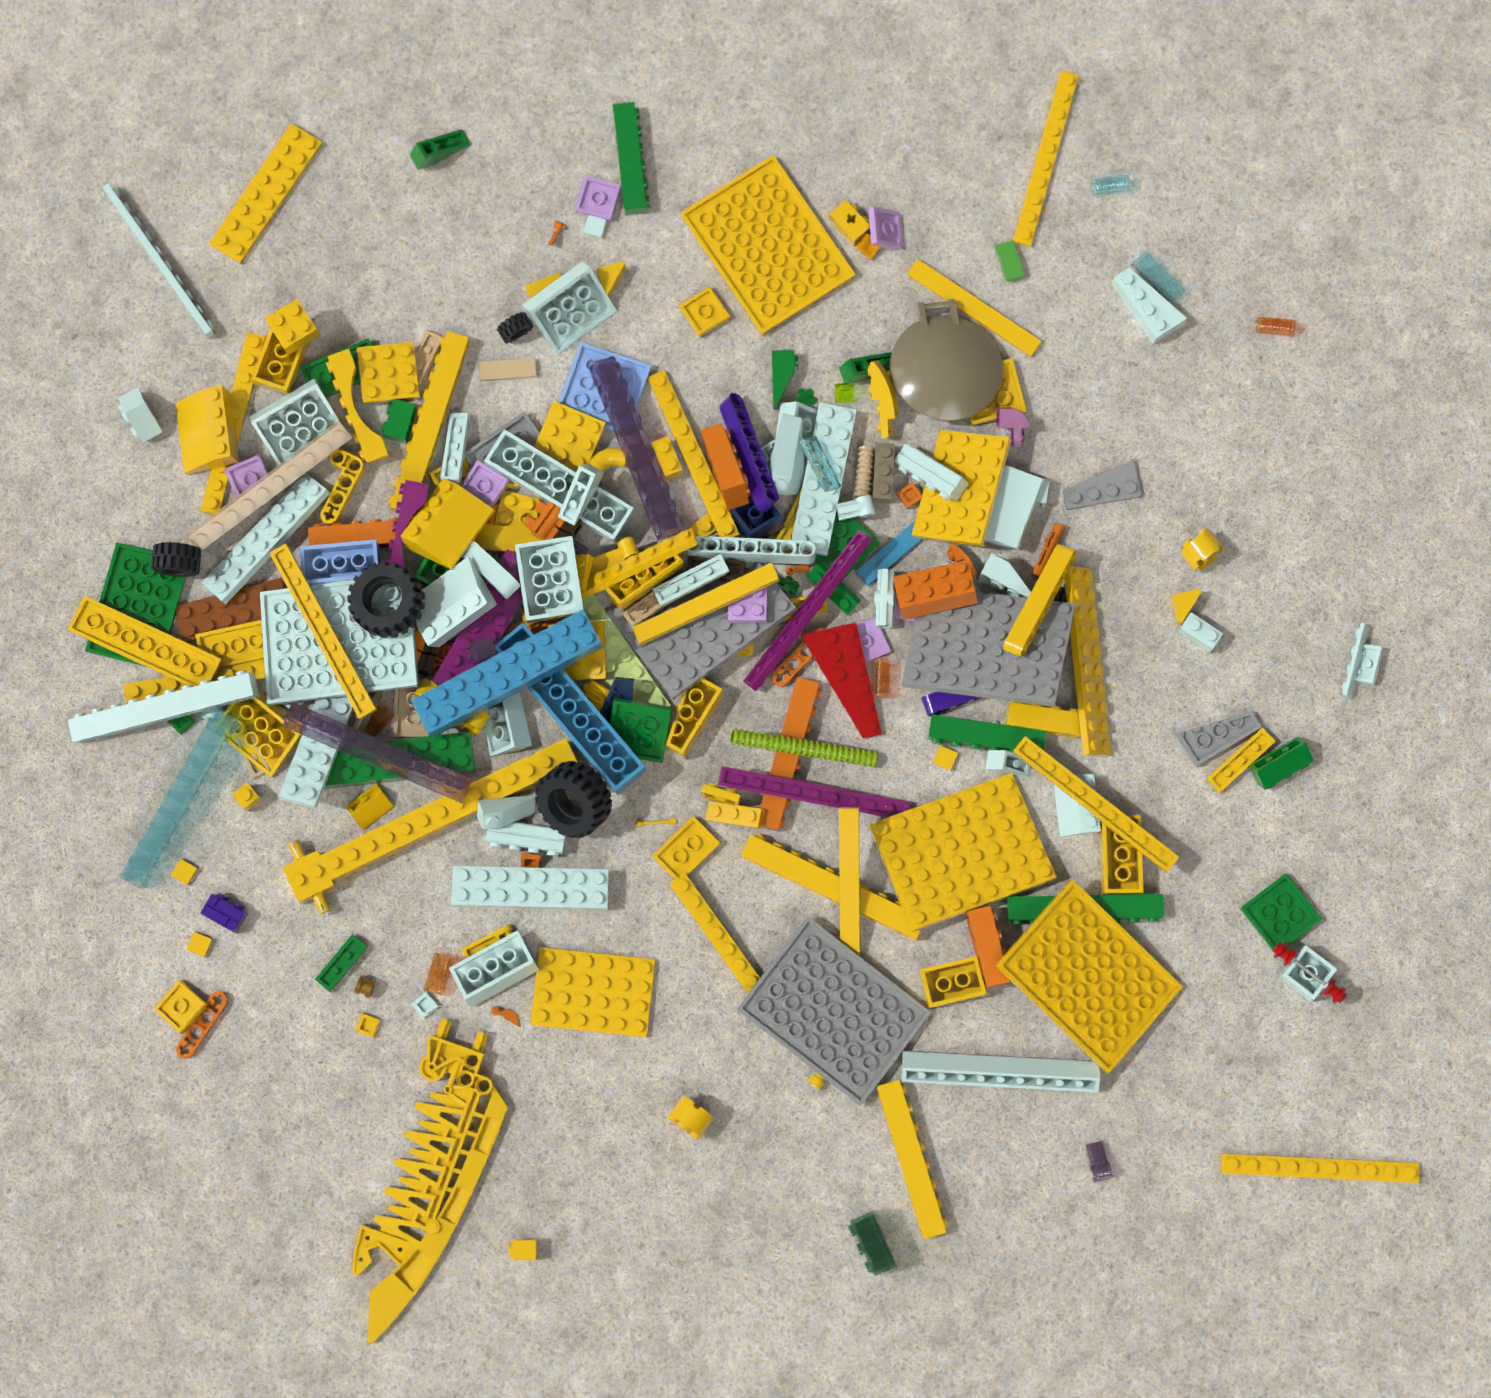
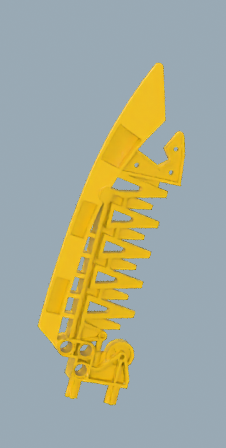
M443 1018L440 1020L435 1036L429 1035L427 1055L422 1058L419 1064V1071L422 1077L428 1081H438L445 1076L446 1072L451 1074L448 1084L443 1089L447 1095L432 1092L429 1095L447 1107L416 1102L414 1107L441 1123L420 1120L419 1125L437 1135L406 1130L405 1137L429 1150L423 1151L410 1148L409 1153L426 1163L396 1158L394 1165L418 1178L399 1177L398 1181L415 1191L385 1186L383 1193L409 1208L389 1205L388 1207L389 1210L404 1219L375 1215L373 1221L381 1225L380 1231L360 1225L353 1253L352 1274L354 1276L360 1275L373 1262L369 1249L377 1246L399 1265L390 1275L370 1290L367 1342L369 1344H373L400 1315L424 1283L444 1251L475 1189L508 1109L495 1088L494 1082L490 1078L479 1075L485 1058V1054H482L489 1035L478 1031L471 1049L446 1041V1037L452 1022ZM477 1056V1065L470 1066L468 1063L469 1057ZM465 1074L471 1076V1082L468 1085H464L461 1081L462 1076ZM456 1076H457V1083H458L459 1086L453 1085V1084H454V1081H455V1079H456ZM486 1080L489 1082L490 1088L483 1092L480 1089V1083ZM491 1093L492 1095L485 1114L476 1112L481 1096ZM445 1112L461 1115L458 1126L444 1119L440 1114ZM474 1116L482 1118L477 1133L469 1131ZM467 1135L475 1137L470 1151L463 1150ZM430 1141L451 1143L448 1154L432 1146ZM460 1154L467 1156L462 1170L456 1168ZM420 1169L441 1171L438 1181L435 1182L420 1173ZM453 1173H457L459 1177L454 1188H451L449 1184ZM447 1191L451 1192L442 1211L440 1212ZM409 1198L429 1199L430 1203L427 1211L411 1202ZM399 1226L420 1228L426 1231L427 1234L419 1241L400 1230Z

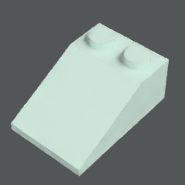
M991 553L978 581L1005 595L1028 598L1031 591L1010 563L1006 561V558L996 553L994 555Z

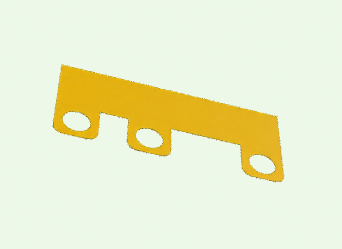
M520 510L516 527L485 524L474 541L482 549L506 551L508 549L516 552V544L541 541L533 536L531 530L521 521V517L525 513L532 514L535 519H537L538 513L534 510Z

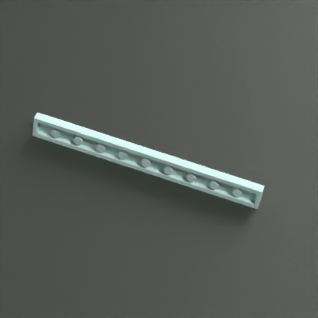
M109 184L103 186L102 188L206 337L208 339L213 337V325L209 319H203L201 315L204 312L199 305L194 306L191 302L194 298L188 290L184 291L181 285H183V282L178 275H172L170 271L173 268L167 260L163 262L160 258L163 254L157 245L154 247L151 245L150 241H152V238L147 231L142 232L139 228L142 224L136 216L132 218L130 215L132 210L126 201L124 203L120 201L121 194L116 187L112 189Z

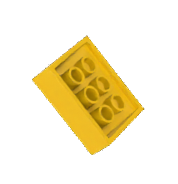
M218 385L202 389L176 402L184 474L239 463L230 391L224 386Z
M443 478L400 537L407 549L452 570L495 511L458 484Z
M257 686L259 697L229 704L213 728V731L242 755L246 756L269 777H273L298 747L306 725L280 704H267L266 693ZM238 724H241V725H242V726H240V727H238V728L235 729V726H236V725H238ZM233 734L237 735L243 749L236 744ZM251 734L253 735V737H254V739H255V741H256L255 744L252 742V740H251V738H250V735H251ZM243 737H244V740H245V743H246V744H243V743H242V738H243ZM256 745H258V747H259V753H260V755L265 759V761H266L267 765L270 767L271 771H269V770H267V769L265 768V766H264V764H263V762H262V760H261V758H260V756H259V754H258V752H257V750H256V748H255ZM251 754H256L258 759L255 760L251 757Z

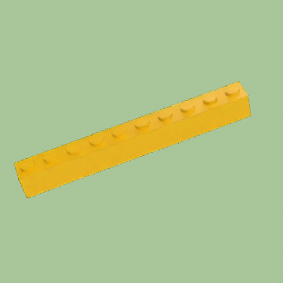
M447 331L446 336H442L440 347L442 348L440 354H436L434 361L436 367L429 375L430 385L423 394L425 401L423 406H420L418 409L417 417L419 419L412 428L411 434H413L412 441L407 443L406 452L408 453L406 459H402L400 465L401 475L400 477L397 476L394 487H396L395 493L391 494L388 504L394 512H396L397 502L402 500V494H399L401 483H405V479L422 483L426 481L470 345V339L467 336Z
M759 834L755 836L750 835L741 853V858L840 905V877L835 875L836 872L827 867L824 870L818 867V863L811 859L805 861L800 858V854L792 850L788 853L783 850L784 847L775 842L770 844L766 842L765 837ZM860 884V915L916 941L921 929L915 932L911 931L900 902L895 901L893 903L888 900V896L879 892L876 895L870 892L871 888Z

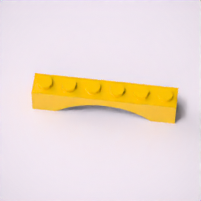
M346 349L327 356L329 362H326L330 373L333 372L336 378L333 380L336 391L340 390L342 395L339 400L343 409L347 408L349 415H346L349 426L353 425L355 430L352 433L355 443H360L362 448L359 451L362 461H366L369 465L388 458L389 454L383 438L370 430L360 419L353 400V382L357 368L350 350Z

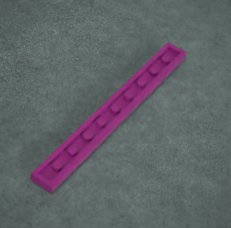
M861 530L857 531L743 682L754 691H757L764 684L767 676L774 671L780 659L787 654L793 642L799 638L803 629L810 624L813 616L822 608L826 599L832 595L839 582L845 578L846 573L857 562L858 557L868 548L872 540L869 535Z
M721 766L718 785L835 808L854 807L859 808L861 813L887 818L909 810L910 802L724 766Z

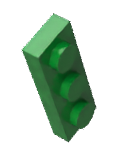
M818 562L807 577L817 585L828 571V568L821 562ZM841 581L834 589L832 595L829 596L847 616L861 601Z
M352 934L314 980L331 992L368 946Z

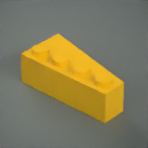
M702 678L683 693L666 743L670 751L686 759L723 699L725 693L722 688Z

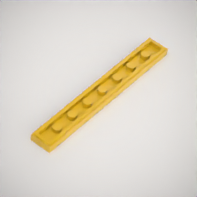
M919 259L915 261L908 271L907 276L945 301L955 299L958 310L1030 358L1041 344V340Z
M771 562L632 628L641 646L780 581Z
M840 807V942L861 957L859 808Z

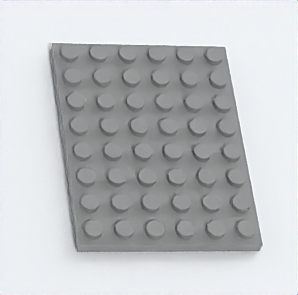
M717 532L714 535H712L714 537H719ZM714 546L708 547V550L716 549ZM729 547V548H727V550H728V551H733V550H735V548H734V547ZM686 555L681 558L683 567L661 584L687 571L688 557ZM746 562L745 575L763 566L759 562ZM716 579L671 602L649 619L733 580ZM774 583L768 586L767 623H729L727 605L641 646L633 628L622 615V612L628 608L620 611L617 606H614L606 614L674 700L795 612L796 607L781 588ZM641 597V598H639L638 600H636V601H635L634 603H632L629 607H631L632 605H634L636 602H638L639 600H641L643 597Z
M976 592L977 604L916 618L902 678V687L1056 707L1075 613L1074 603L1052 602L1023 657L1008 653L1003 650V647L1028 598Z
M808 916L736 1009L859 1106L864 1103L931 1013Z

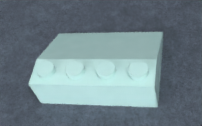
M583 261L522 305L532 322L557 355L617 312L592 269Z
M315 378L249 416L252 425L278 465L339 420Z
M1005 465L985 542L1018 550L1044 479Z
M572 536L515 545L527 623L565 617L583 610Z
M466 557L455 565L452 570L450 569L422 590L425 593V599L422 600L425 603V608L420 610L422 617L420 620L416 619V623L427 645L440 647L497 605L470 557Z

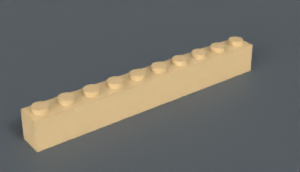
M338 420L186 534L187 538L202 551L352 437Z

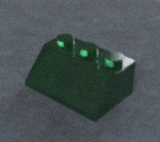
M872 1211L849 1221L851 1225L848 1226L852 1237L856 1236L859 1243L856 1244L860 1255L864 1254L867 1262L864 1264L869 1274L873 1273L876 1276L897 1267Z

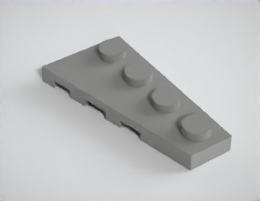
M525 411L465 452L464 458L471 468H473L477 460L484 463L485 458L504 429L531 446H535L540 432Z
M1134 460L1064 490L1063 496L1066 510L1141 497Z
M1249 711L1208 725L1176 733L1175 735L1195 767L1259 730L1262 726L1253 712Z

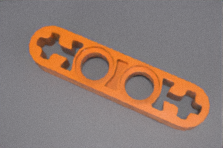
M818 628V629H815L813 632L819 631V630H824V629ZM804 641L773 672L772 682L775 686L784 687L813 658L812 654L804 656L801 653V649L806 646ZM790 660H797L799 667L795 670L788 667ZM783 667H785L788 672L792 673L791 676H789L788 673L784 676V682H776V675H782L785 672V670L782 669Z
M215 992L209 997L206 1002L208 1004L207 1007L190 1025L178 1043L176 1053L179 1057L188 1059L194 1055L227 1006L228 997L225 993ZM222 995L221 1000L223 1004H218L215 1009H218L217 1013L213 1009L208 1008L209 1005L212 1007L215 1005V997ZM210 1011L213 1014V1019L211 1022L206 1023L203 1021V1014ZM195 1028H200L202 1031V1035L198 1039H194L191 1035L192 1030ZM187 1037L191 1041L196 1042L195 1046L190 1044L188 1050H190L189 1054L185 1053L182 1055L183 1050L181 1047H186L189 1043L186 1041Z

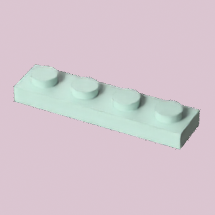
M450 413L441 481L444 478L453 483H461L470 421L469 413Z
M719 554L652 590L661 607L730 573L722 555Z

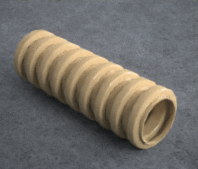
M860 446L858 448L860 452L858 453L859 458L857 462L859 464H857L858 470H856V474L858 475L855 482L857 487L854 489L856 491L854 496L856 497L870 495L869 493L871 492L870 487L872 483L870 481H872L871 475H873L871 470L874 467L872 465L874 463L872 458L875 456L873 454L875 448L871 446Z

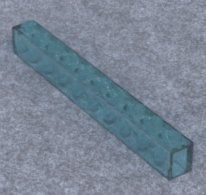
M215 708L120 874V878L138 888H143L144 885L148 886L152 879L151 872L159 867L163 851L167 852L172 844L170 842L171 837L177 835L181 828L179 823L182 818L186 819L190 813L191 808L189 806L191 802H195L201 793L198 791L202 784L205 785L210 777L208 773L211 767L215 768L220 760L218 755L221 750L225 751L229 744L227 739L231 733L234 734L239 726L237 723L239 719L219 708Z

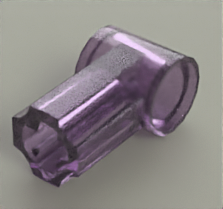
M1102 1141L1085 1145L1090 1162L1089 1169L1093 1174V1182L1096 1183L1113 1178L1110 1162L1107 1161Z

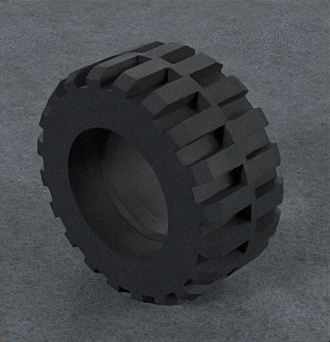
M380 561V565L372 563L369 565V569L364 567L360 570L362 574L359 577L356 575L353 578L355 583L350 585L348 589L351 595L347 596V602L350 603L348 609L353 615L352 618L364 630L374 636L378 635L380 638H387L388 636L396 638L398 633L402 635L408 633L407 628L411 627L413 629L416 626L414 622L416 619H421L422 614L420 610L425 608V603L422 601L425 599V593L421 590L423 588L421 583L407 568L395 562L389 564L387 561ZM383 585H398L402 592L398 608L386 616L375 615L371 609V600L374 593Z
M568 761L558 764L539 781L536 788V804L539 805L538 811L543 815L545 823L548 822L551 825V829H556L559 834L567 835L570 838H583L590 835L607 820L612 807L611 792L607 789L608 784L602 780L599 772L596 773L593 771L594 768L585 766V763ZM565 790L577 797L582 809L576 807L569 800Z

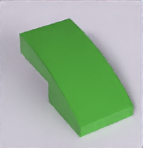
M1013 241L995 245V251L1006 282L1024 278L1023 268Z

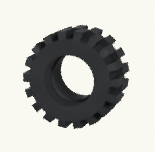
M161 542L153 545L151 570L162 575L174 577H193L199 575L202 551L196 546L185 543Z

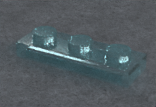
M1147 251L1142 253L1132 263V266L1170 304L1184 293L1185 289Z
M817 437L804 438L800 441L803 452L807 456L811 468L815 472L824 492L837 490L841 487Z

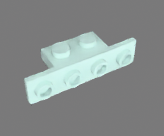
M1361 622L1360 628L1358 627L1356 630L1357 640L1351 650L1352 660L1351 664L1347 666V680L1342 686V693L1348 700H1352L1356 682L1375 685L1383 653L1382 647L1366 644L1369 627Z

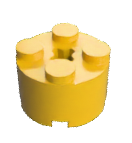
M1207 528L1202 529L1194 540L1190 538L1182 545L1184 548L1181 550V555L1195 572H1197L1198 568L1201 571L1217 559L1216 554L1218 552L1222 554L1225 550L1223 544Z
M684 1095L667 1117L698 1141L714 1119L710 1113Z

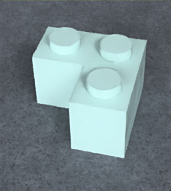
M138 387L118 397L120 402L118 408L125 422H130L133 426L130 429L135 438L139 437L143 443L163 432Z

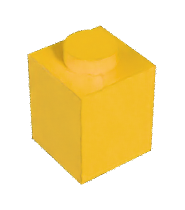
M247 782L232 794L247 812L262 800Z
M512 1240V1244H509V1256H512V1260H537V1240Z

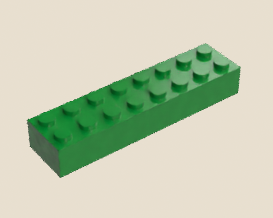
M470 732L437 735L434 738L424 736L340 746L324 789L475 773L472 735Z

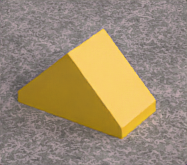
M623 261L597 268L600 284L609 298L626 269V264Z
M1196 589L1171 596L1172 608L1176 623L1179 626L1183 623L1202 590Z

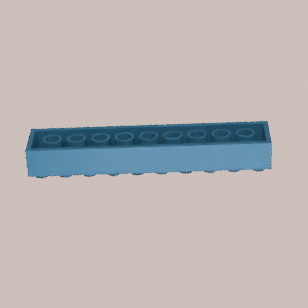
M581 610L412 699L411 702L428 735L434 738L604 647L584 610Z
M523 622L493 647L499 654L534 634ZM563 669L528 687L529 691L617 795L647 771L643 763Z

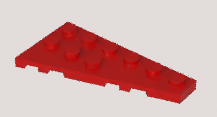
M857 623L801 634V638L861 737L864 739L882 735Z

